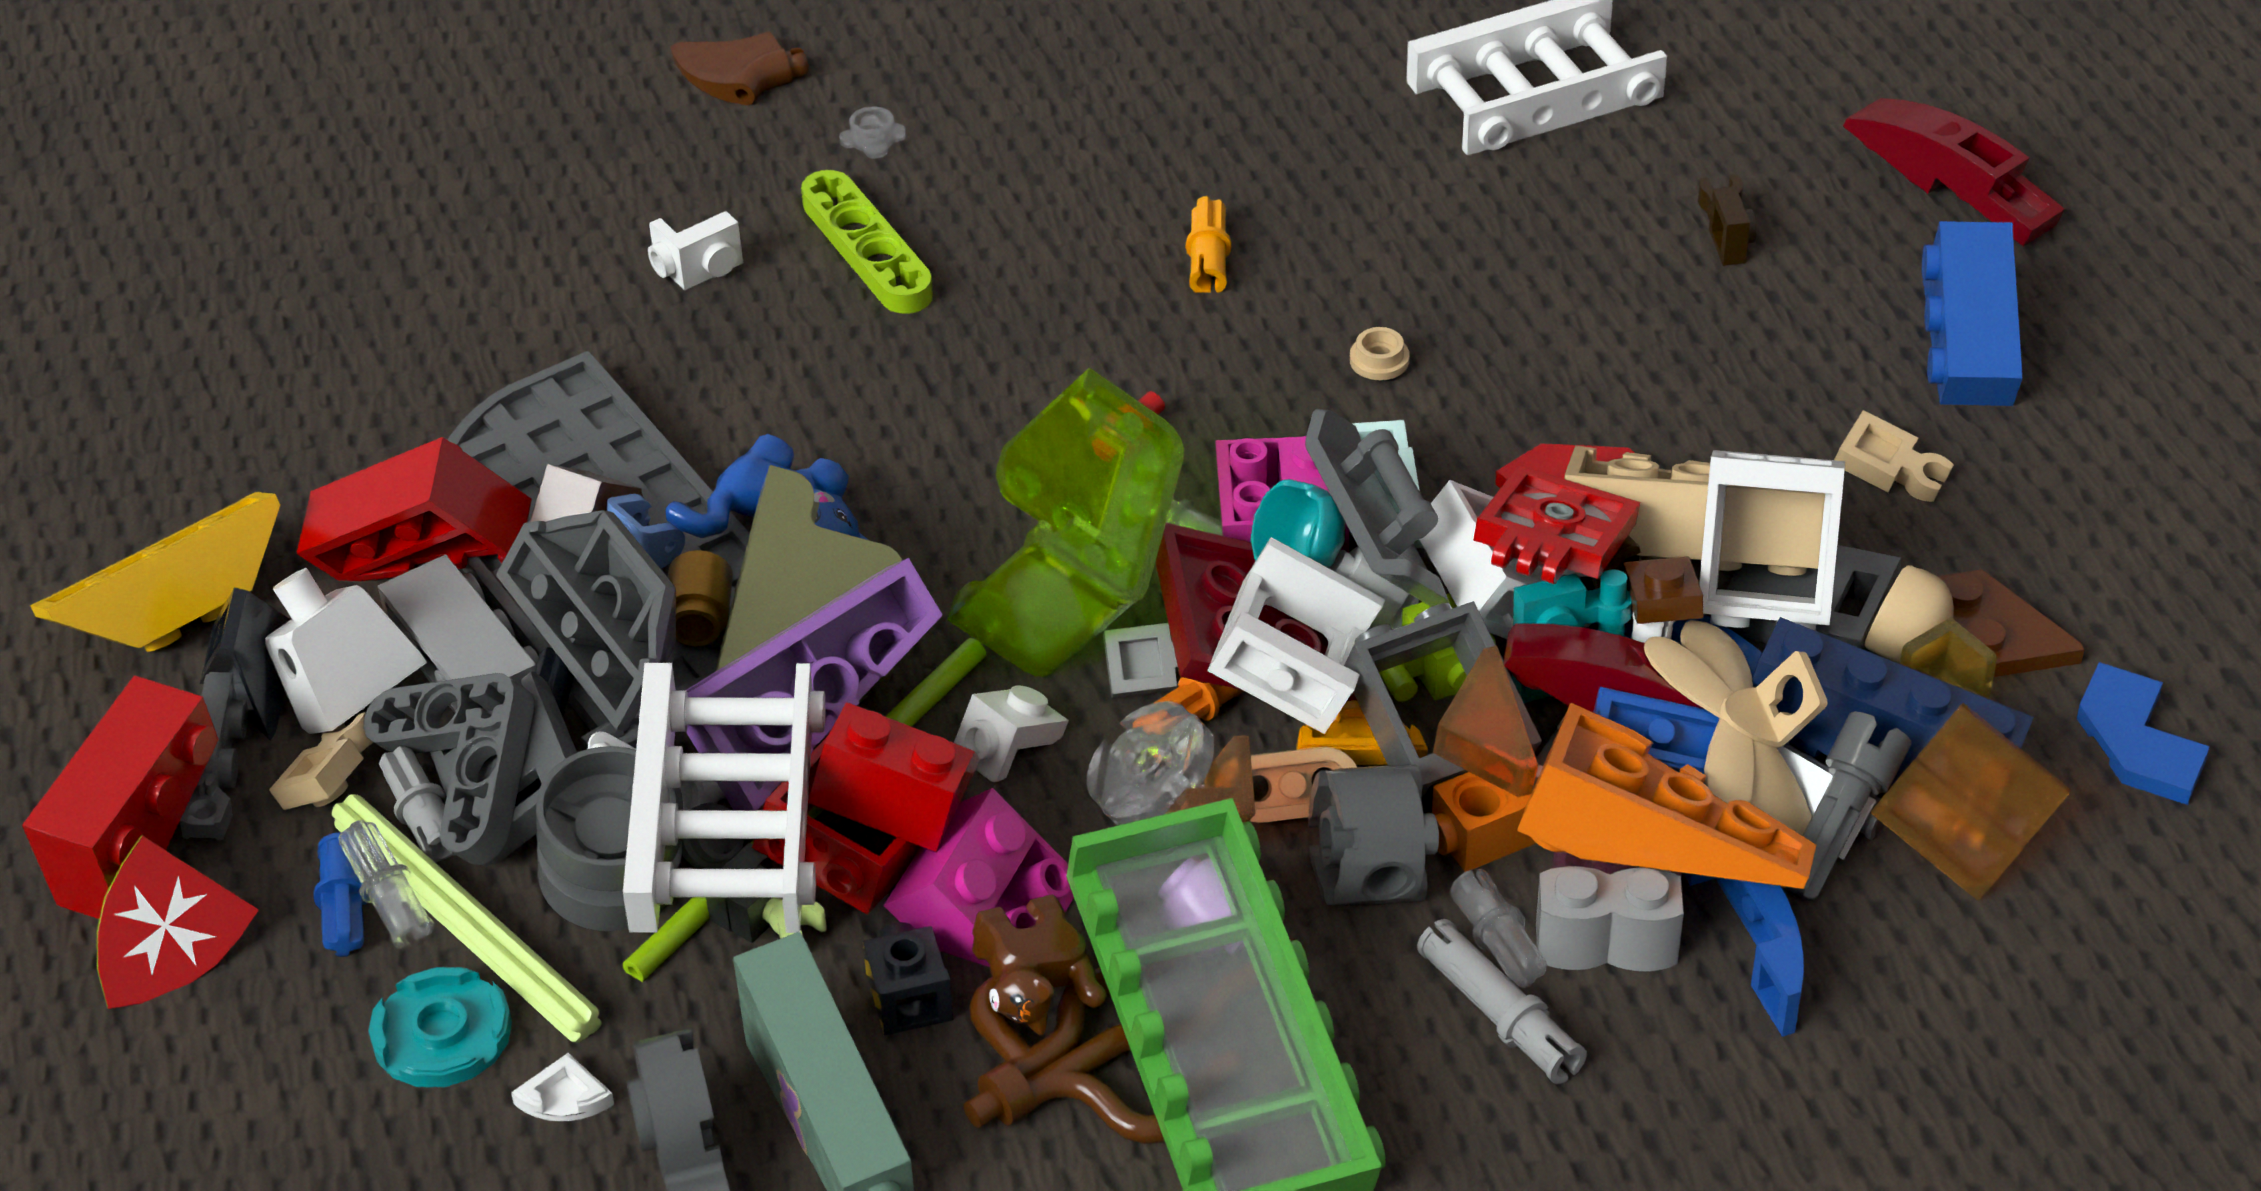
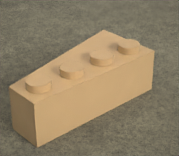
M1575 446L1565 473V480L1641 502L1636 525L1629 534L1640 546L1641 553L1637 554L1639 555V561L1689 556V559L1702 560L1710 463L1688 460L1685 463L1672 466V470L1659 469V464L1651 461V455L1626 452L1623 454L1622 459L1604 462L1596 460L1597 448ZM1727 485L1719 570H1738L1742 567V563L1768 565V571L1772 573L1796 576L1805 574L1807 568L1818 569L1825 493Z

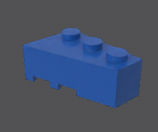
M1940 221L1933 245H1924L1922 254V277L1926 299L1925 330L1930 332L1932 343L1927 362L1928 383L1937 384L1940 404L2014 406L2023 377L2012 223Z

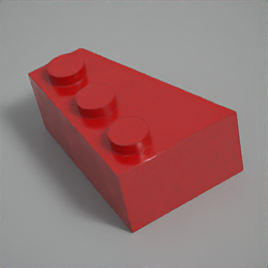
M441 437L312 490L296 554L336 580L367 581L397 577L413 570L415 564L428 563L445 554L458 569H465L470 557L498 554V560L503 563L523 524L528 522L532 498L465 453L457 444Z
M134 675L22 824L57 906L100 919L105 895L122 862L140 836H144L164 850L167 849L219 740L203 696Z

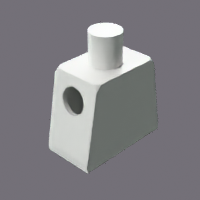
M304 568L288 576L273 588L292 619L265 638V645L302 729L309 734L333 731L372 703L382 692L393 688L427 663L420 651L370 595L358 585L336 589L324 596L308 569Z

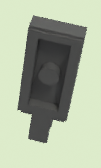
M210 672L205 676L201 696L204 697L219 740L181 817L180 825L184 839H190V837L224 839L233 813L230 797L222 790L223 788H235L238 775V753L236 748H231L233 739H244L247 731V701L236 698L233 673Z

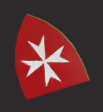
M141 835L122 862L105 895L97 928V971L107 1008L141 1004L192 983L219 963L240 939L259 909Z

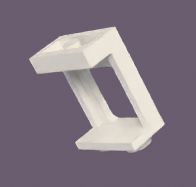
M1271 537L1242 582L1207 671L1325 734L1355 690L1360 675L1344 666L1355 643V639L1367 631L1382 609L1385 599ZM1263 605L1272 606L1322 633L1328 640L1325 655L1259 620Z

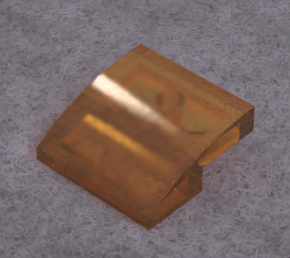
M1962 703L1870 813L1979 901L2070 794L2071 789L1966 704Z

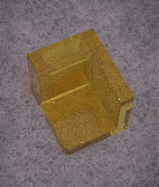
M1953 618L1945 620L1903 646L1900 658L1901 665L1987 699L1990 698L1997 656L1994 651Z

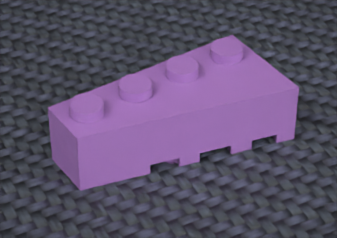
M907 558L874 574L686 691L688 697L794 698L796 663H810L812 690L825 692V731L812 732V753L814 751L813 748L832 729L845 703L848 702L857 706L860 703L859 700L869 689L899 662L940 619L942 613L910 559ZM688 725L686 731L698 753L791 754L792 725ZM782 781L716 782L734 811H757Z

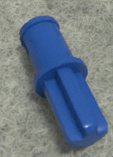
M339 832L323 837L318 843L320 882L315 886L313 898L315 905L321 910L322 943L324 948L336 951L337 957H347L350 954V950L360 949L364 943L363 905L367 904L369 890L367 884L361 878L360 841L349 833Z

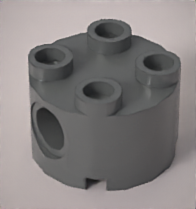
M1417 765L1336 768L1335 770L1320 771L1316 774L1310 794L1308 828L1319 827L1320 845H1310L1309 848L1311 863L1322 901L1327 905L1354 906L1422 902L1425 900L1427 895L1425 855H1435L1437 853L1439 831L1435 815L1433 813H1423L1421 803L1422 777Z

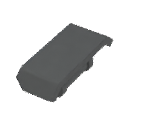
M1314 410L1306 435V449L1370 569L1375 574L1430 607L1449 603L1440 578L1428 571L1413 544L1416 540L1424 538L1435 528L1438 523V515L1431 503L1423 499L1398 454L1399 446L1392 433L1386 429H1379L1369 433L1361 440L1356 426L1332 410ZM1377 469L1400 509L1398 514L1375 475Z

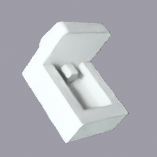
M727 211L679 233H676L661 218L649 223L652 245L648 247V256L654 270L662 278L670 276L684 290L712 277L724 276L734 267L743 264L739 225Z
M1017 685L1008 690L972 694L954 743L975 751L979 758L976 770L991 782H998L1007 777L1017 749L1055 743L1062 738L1069 720L1048 706V699L1042 693L1030 687Z

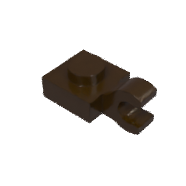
M1730 174L1729 185L1725 188H1713L1708 177L1700 178L1698 204L1709 217V232L1723 266L1746 264L1748 244L1754 243L1756 240L1755 216L1751 208L1745 209L1743 206V180L1737 174Z

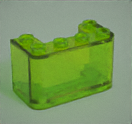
M1089 367L1003 446L996 467V479L1000 491L1008 502L1038 520L1039 523L1027 532L1023 547L984 581H971L957 592L947 621L1025 672L1034 676L1046 677L1060 668L1140 601L1149 587L1184 459V446L1174 427Z

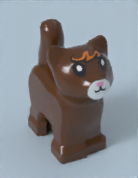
M1053 894L1029 901L1026 909L1036 919L1035 924L1031 927L1016 928L1003 908L997 907L978 912L972 931L974 936L972 951L977 959L988 962L992 977L997 982L989 993L993 1010L1002 1013L1005 1017L1016 1023L1027 1024L1039 1035H1043L1046 1032L1047 1014L1054 994L1053 988L1073 983L1079 1000L1092 1008L1100 1007L1106 1001V991L1097 982L1092 961L1086 953L1085 939L1082 933L1066 920L1061 903Z

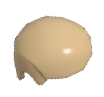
M1909 565L1903 568L1872 623L1865 641V647L1883 658L1902 665H1909L1929 657L1946 641L1953 624V598L1946 583L1926 570Z

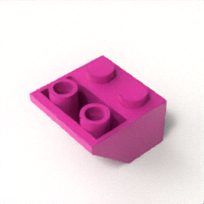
M1306 436L1215 440L1223 536L1251 542L1254 514L1264 495L1281 480L1292 479L1313 484L1329 491L1306 449ZM1345 522V543L1341 550L1349 553V528Z
M991 788L960 802L937 852L920 847L883 906L900 922L909 923L915 929L932 926L939 951L990 967L986 960L977 959L972 951L974 940L972 931L978 912L1001 907L1016 928H1028L1036 922V919L1026 909L1031 899L1053 894L1061 903L1064 912H1066L1074 896L1066 878L1068 863Z

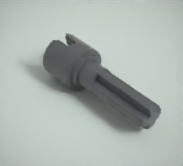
M1855 711L1849 713L1826 758L1829 773L1833 777L1803 834V837L1817 845L1809 878L1803 889L1783 886L1790 893L1800 898L1815 900L1819 897L1869 796L1888 792L1911 746L1909 737L1898 728L1890 730L1877 747L1868 743L1877 725L1875 717Z

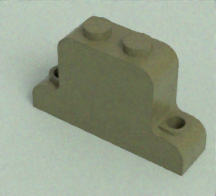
M770 465L760 492L715 672L884 568L902 561L900 555L887 545L817 526L815 520L819 502L814 501V490L808 479L798 472ZM893 668L878 681L888 683ZM871 687V688L869 689V691L859 700V702L864 701V700L868 697V695H869V693H870L872 687Z

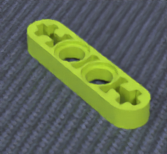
M822 170L807 176L802 182L801 187L805 212L879 301L890 311L902 314L919 312L926 308L933 298L932 276L929 269L850 177L836 170ZM837 197L838 204L833 206L831 198ZM851 223L866 225V227L858 230L841 229V227ZM876 254H887L893 257L885 261L867 260V258ZM900 275L903 285L896 286V277Z

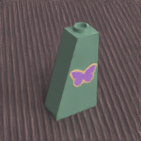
M800 931L734 956L733 961L746 1045L826 1190L914 1191L909 1155Z

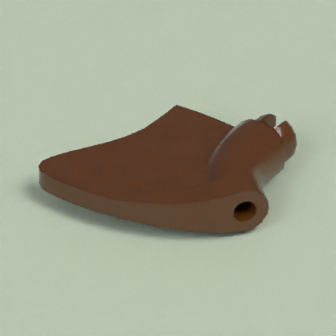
M770 31L739 40L679 42L671 46L672 57L677 67L690 83L715 98L749 106L764 91L792 83V78L803 77L809 72L804 50L796 47L785 52V49L780 47Z

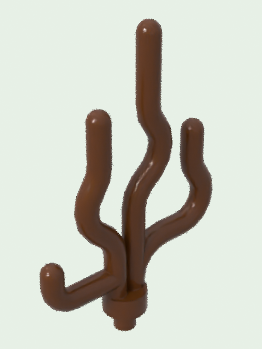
M1194 954L1142 967L1141 970L1147 985L1190 960ZM1250 961L1213 985L1205 993L1196 1014L1189 1020L1177 1024L1163 1023L1172 1052L1187 1051L1206 1043L1220 1030L1228 1010L1235 1003L1260 988ZM1100 967L1095 968L1096 980L1104 988L1106 995H1109L1110 993ZM993 977L986 980L976 989L970 1003L971 1021L978 1033L1005 1062L979 1076L977 1083L980 1093L963 1104L967 1118L975 1127L980 1128L996 1117L1006 1126H1009L1034 1111L1035 1107L1053 1098L1069 1097L1082 1101L1089 1106L1109 1128L1125 1139L1142 1144L1165 1142L1155 1115L1137 1113L1111 1087L1094 1075L1089 1074L1119 1054L1131 1049L1121 1024L1104 1030L1077 1047L1084 1029L1087 1004L1079 1000L1073 983L1064 989L1057 1007L1054 1030L1046 1038L1033 1046H1030L999 1012L993 1010L989 998L990 990L997 984ZM1235 1051L1223 1052L1194 1070L1185 1078L1188 1094L1196 1115H1198L1204 1100L1210 1094L1242 1073L1244 1062L1240 1054Z

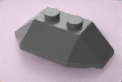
M601 510L564 516L549 521L539 520L524 523L496 576L614 728L627 731L640 709L644 663H666L676 646V587L614 512Z

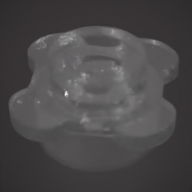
M865 107L851 115L849 119L850 130H845L840 134V143L845 148H857L864 151L869 158H881L887 155L888 148L893 143L905 139L906 129L902 124H894V117L887 109Z

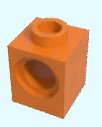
M1504 758L1433 786L1432 813L1437 819L1439 831L1437 851L1442 855L1451 853L1465 872L1536 844L1532 837L1517 831L1531 792Z

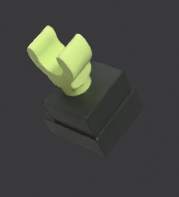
M748 843L721 869H772L771 859L767 855L752 848L753 844ZM706 897L710 915L709 920L751 943L769 926L780 935V939L794 934L786 933L782 898ZM815 902L814 905H802L801 925L813 926L820 932L826 931L824 908L818 902Z

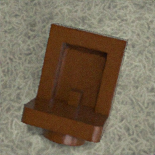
M1689 556L1624 562V573L1627 575V591L1630 593L1632 614L1634 613L1637 624L1703 618V593ZM1633 616L1627 622L1628 624L1633 625Z

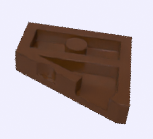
M1983 569L1937 576L1946 583L1953 598V624L1943 644L1961 682L2082 663L2084 648L2081 642Z

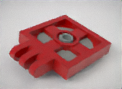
M1518 466L1478 516L1473 541L1494 547L1491 565L1505 569L1511 560L1515 558L1518 559L1516 573L1530 577L1535 569L1540 566L1543 567L1541 580L1554 585L1563 573L1566 575L1576 573L1578 577L1590 576L1598 579L1635 527L1641 502Z

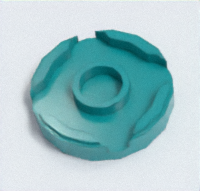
M435 967L409 975L397 983V992L389 996L385 1003L382 997L374 1007L368 1029L377 1063L392 1078L416 1087H447L474 1078L496 1062L508 1045L512 1019L504 992L494 982L492 986L489 982L480 980L478 972L464 967Z

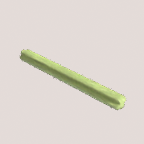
M352 794L344 802L335 804L331 812L335 818V827L341 833H349L355 836L360 841L361 851L570 1041L579 1043L600 1028L599 1011L594 1004L430 857L423 853L421 849L363 797Z

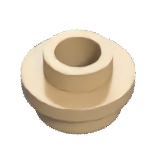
M1386 327L1369 328L1359 334L1356 342L1351 347L1350 365L1357 374L1367 379H1392L1404 373L1408 368L1409 349L1404 343L1402 336L1395 330Z

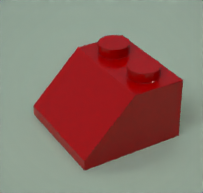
M846 702L824 742L808 803L937 852L974 775L979 758L975 751L950 742L943 737L926 733L887 718L875 711L866 710Z

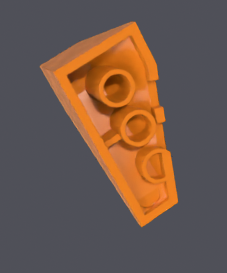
M1570 703L1530 795L1517 831L1532 837L1538 845L1547 850L1567 852L1580 859L1792 888H1804L1812 867L1817 846L1815 843L1748 801L1733 800L1726 803L1712 794L1711 790L1704 784L1707 776L1687 764L1681 768L1680 772L1675 771L1648 754L1653 744L1649 739L1628 727Z

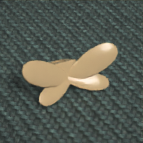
M1696 620L1686 622L1681 630V645L1665 637L1656 636L1647 639L1644 645V652L1653 668L1673 688L1689 700L1719 717L1708 748L1704 767V775L1707 777L1704 784L1711 790L1712 794L1726 803L1733 800L1748 801L1803 836L1812 815L1799 784L1778 751V748L1784 746L1827 706V698L1808 654L1795 651L1757 687H1753L1751 671L1740 647L1728 634L1710 623ZM1795 676L1802 684V704L1797 712L1792 715L1788 712L1779 713L1776 705L1783 700L1784 686L1791 677Z

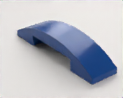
M1683 873L1690 886L1712 879L1717 880L1756 944L1751 980L1753 990L1781 1036L1795 1033L1804 976V955L1796 918L1781 886Z

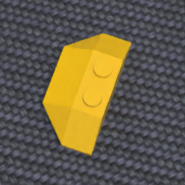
M254 492L240 501L30 605L35 617L119 644L136 648L144 646L147 652L165 647L182 636L179 627L199 617L203 623L216 620L234 587L247 591L253 589L280 503L276 494Z

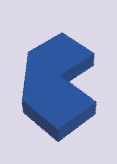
M2099 662L2080 702L2076 719L2089 737L2094 736L2110 759L2109 766L2122 784L2188 805L2206 763L2210 746L2147 726L2160 697L2163 682Z

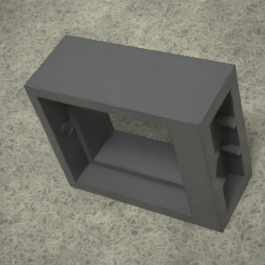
M1474 601L1455 608H1451L1449 603L1432 606L1417 615L1413 623L1394 630L1390 624L1373 627L1355 639L1352 650L1344 664L1347 668L1360 674L1353 692L1387 765L1415 764L1419 767L1422 777V804L1433 799V786L1504 758L1512 769L1527 765L1542 742L1507 668L1503 667L1504 662ZM1453 646L1493 731L1419 758L1379 672Z

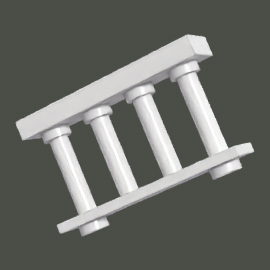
M1550 0L1409 41L1407 83L1416 94L1436 88L1445 89L1464 112L1462 150L1468 156L1487 149L1497 150L1504 147L1507 143L1630 106L1647 105L1654 99L1663 97L1667 55L1660 50L1633 59L1629 57L1610 36L1613 0ZM1582 45L1590 46L1607 66L1582 73L1564 51ZM1534 59L1542 60L1559 81L1534 88L1515 65ZM1484 74H1493L1510 95L1484 102L1466 80Z
M644 663L623 885V897L629 932H658L660 904H672L673 897L782 898L786 933L800 931L802 905H814L816 894L815 862H804L812 732L825 731V692L812 690L810 663H796L794 698L688 697L686 690H676L672 663ZM688 725H792L791 754L683 753L682 746H674L675 732H686ZM683 781H789L787 811L678 810L677 803H669L670 788H682ZM678 838L785 839L783 869H674L673 862H664L665 845L677 846Z

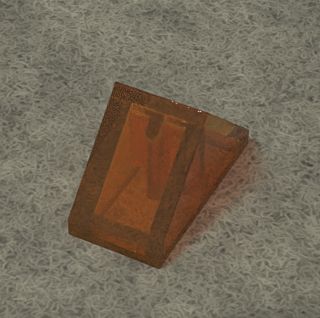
M1496 645L1483 649L1440 720L1433 753L1517 797H1522L1532 793L1538 764Z

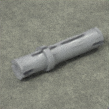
M1441 919L1434 922L1435 927L1444 935L1443 939L1435 934L1430 927L1423 932L1417 944L1418 952L1439 969L1497 1026L1498 1037L1509 1048L1518 1046L1555 1084L1564 1083L1569 1080L1568 1075L1559 1067L1561 1063L1573 1075L1578 1073L1586 1060V1050L1549 1018L1548 1007L1538 996H1526L1464 937L1450 920Z

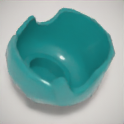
M1292 479L1281 480L1264 495L1254 514L1251 532L1254 560H1257L1272 537L1323 566L1330 568L1345 543V520L1330 492L1319 486Z

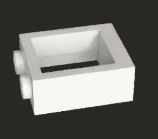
M1713 450L1710 461L1699 582L1703 593V614H1711V624L1743 628L1749 627L1750 618L1776 620L1777 624L1779 618L1782 617L1815 631L1816 624L1830 625L1845 461ZM1727 485L1825 493L1815 598L1717 589Z
M1449 480L1431 503L1438 515V523L1431 532L1419 540L1457 607L1474 601L1489 633L1507 639L1508 632L1513 627L1514 588L1542 581L1543 567L1538 566L1532 575L1528 577L1516 573L1518 559L1515 558L1511 560L1505 569L1491 565L1494 547L1473 541L1477 518L1493 497ZM1592 623L1584 625V628H1588Z

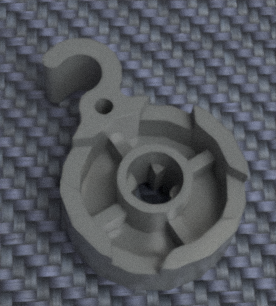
M691 1028L634 1041L633 1047L639 1078L627 1081L629 1098L642 1152L656 1150L666 1191H730L719 1145L708 1148L704 1147L714 1144L711 1132L714 1116L698 1049H694Z

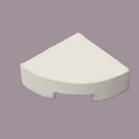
M569 1053L511 1092L513 1103L519 1109L532 1116L552 1121H572L587 1118L614 1105L612 1092Z

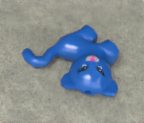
M770 434L759 436L752 448L745 455L737 458L718 477L716 489L707 499V513L701 514L682 502L673 501L666 507V520L682 532L699 538H706L722 534L727 529L730 511L754 517L769 466L773 465L794 471L790 469L794 458L793 448L776 436ZM819 458L809 468L795 470V472L802 474L808 479L814 490V501L819 502L815 520L817 526L869 540L859 533L858 521L842 499L846 492L849 476L839 463Z

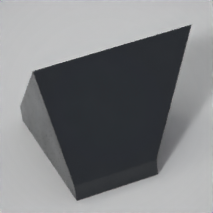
M234 587L213 624L199 684H204L205 676L210 672L233 673L236 698L247 701L248 720L271 741L276 733L285 689L266 648L265 638L291 619L249 591Z

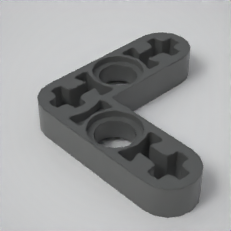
M502 673L398 687L382 692L370 704L364 717L363 729L366 737L389 752H393L399 746H406L411 748L414 754L457 748L440 827V839L443 846L468 863L475 865L490 862L501 852L510 833L534 712V699L531 692ZM458 701L455 715L447 725L439 728V720L447 706ZM482 707H484L488 711H492V715L482 710ZM406 714L413 718L414 722H412L408 718H405ZM497 754L495 769L488 778L478 782V774L484 762L489 757Z

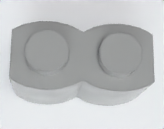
M1578 866L1553 868L1540 873L1536 915L1537 961L1550 967L1567 970L1589 969L1605 963L1633 971H1656L1676 965L1678 963L1683 921L1681 876L1666 870L1653 868H1631L1608 874L1597 869Z

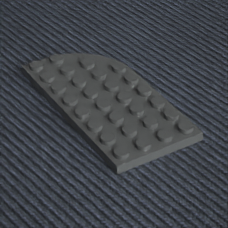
M589 351L509 384L495 392L476 406L460 422L448 438L449 442L457 444L465 453L532 498L528 522H530L547 464L590 471L641 488L643 498L652 506L648 511L651 519L647 526L667 523L666 507L673 501L682 502L691 509L705 514L707 513V499L713 493ZM731 512L728 527L722 534L699 538L683 532L685 535V545L681 552L682 554L696 550L708 551L719 555L728 562L733 572L729 613L750 535ZM498 554L468 558L467 566L463 571L465 573L470 572L476 578L484 597L494 610L499 608L504 612L513 628L515 636L524 647L531 646L538 656L545 648L551 647L497 578L496 574L502 565L498 560ZM670 564L661 568L667 577ZM726 627L720 632L715 641L704 646H689L676 640V646L666 662L672 663L676 690H687L715 672ZM574 676L568 698L570 706L590 731L606 722L610 723ZM640 709L630 725L636 724L639 726Z

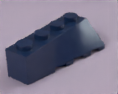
M1780 617L1758 661L1752 680L1753 687H1757L1795 651L1806 652L1827 698L1826 708L1788 742L1813 758L1822 754L1828 756L1849 713L1854 711L1863 712L1875 717L1877 725L1868 743L1876 747L1884 740L1890 730L1898 728L1909 737L1911 746L1888 792L1885 793L1905 805L1903 815L1924 828H1927L1933 822L1958 838L1956 846L1977 856L2034 717ZM1791 677L1785 684L1783 700L1776 705L1779 713L1788 712L1792 715L1800 708L1803 700V688L1797 677Z

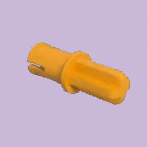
M1208 196L1199 198L1197 206L1192 209V232L1187 236L1185 243L1187 254L1191 257L1189 284L1195 293L1211 292L1212 277H1215L1216 292H1222L1227 284L1226 257L1230 254L1232 243L1230 236L1226 233V208L1220 199L1211 200Z

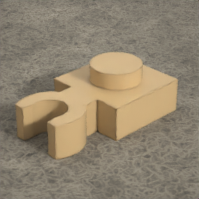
M1864 410L1835 457V461H1845V471L1886 492H1889L1896 481L1904 485L1906 491L1914 498L1928 502H1934L1942 485L1927 477L1945 482L1954 465L1942 455L1936 453L1921 454L1913 450L1918 437Z
M365 712L359 714L347 727L342 723L333 731L323 732L321 736L322 741L316 747L303 750L269 790L283 810L313 803L315 807H321L337 799L347 789V777L364 759L360 752L373 743L366 737L363 729Z

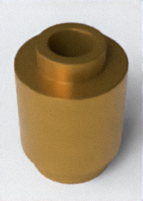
M701 550L688 551L677 556L669 566L668 579L676 587V640L682 644L689 646L710 644L718 638L720 632L727 625L733 572L728 562L717 554Z

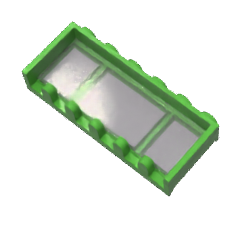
M1233 798L1073 836L1066 878L1183 1191H1374L1380 1170L1385 1167V1152L1381 1138L1374 1126L1366 1127L1357 1107L1359 1103V1088L1353 1069L1347 1062L1340 1064L1332 1045L1334 1028L1330 1012L1322 1000L1315 1002L1307 983L1309 979V966L1305 951L1297 939L1292 941L1289 939L1283 924L1285 909L1280 889L1274 880L1266 881L1259 865L1261 850L1256 830L1251 822L1242 823Z

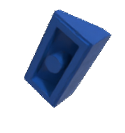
M1604 687L1599 688L1593 713L1628 727L1652 741L1653 744L1648 754L1675 771L1680 772L1682 767L1689 764L1704 774L1709 744L1719 717L1697 707Z

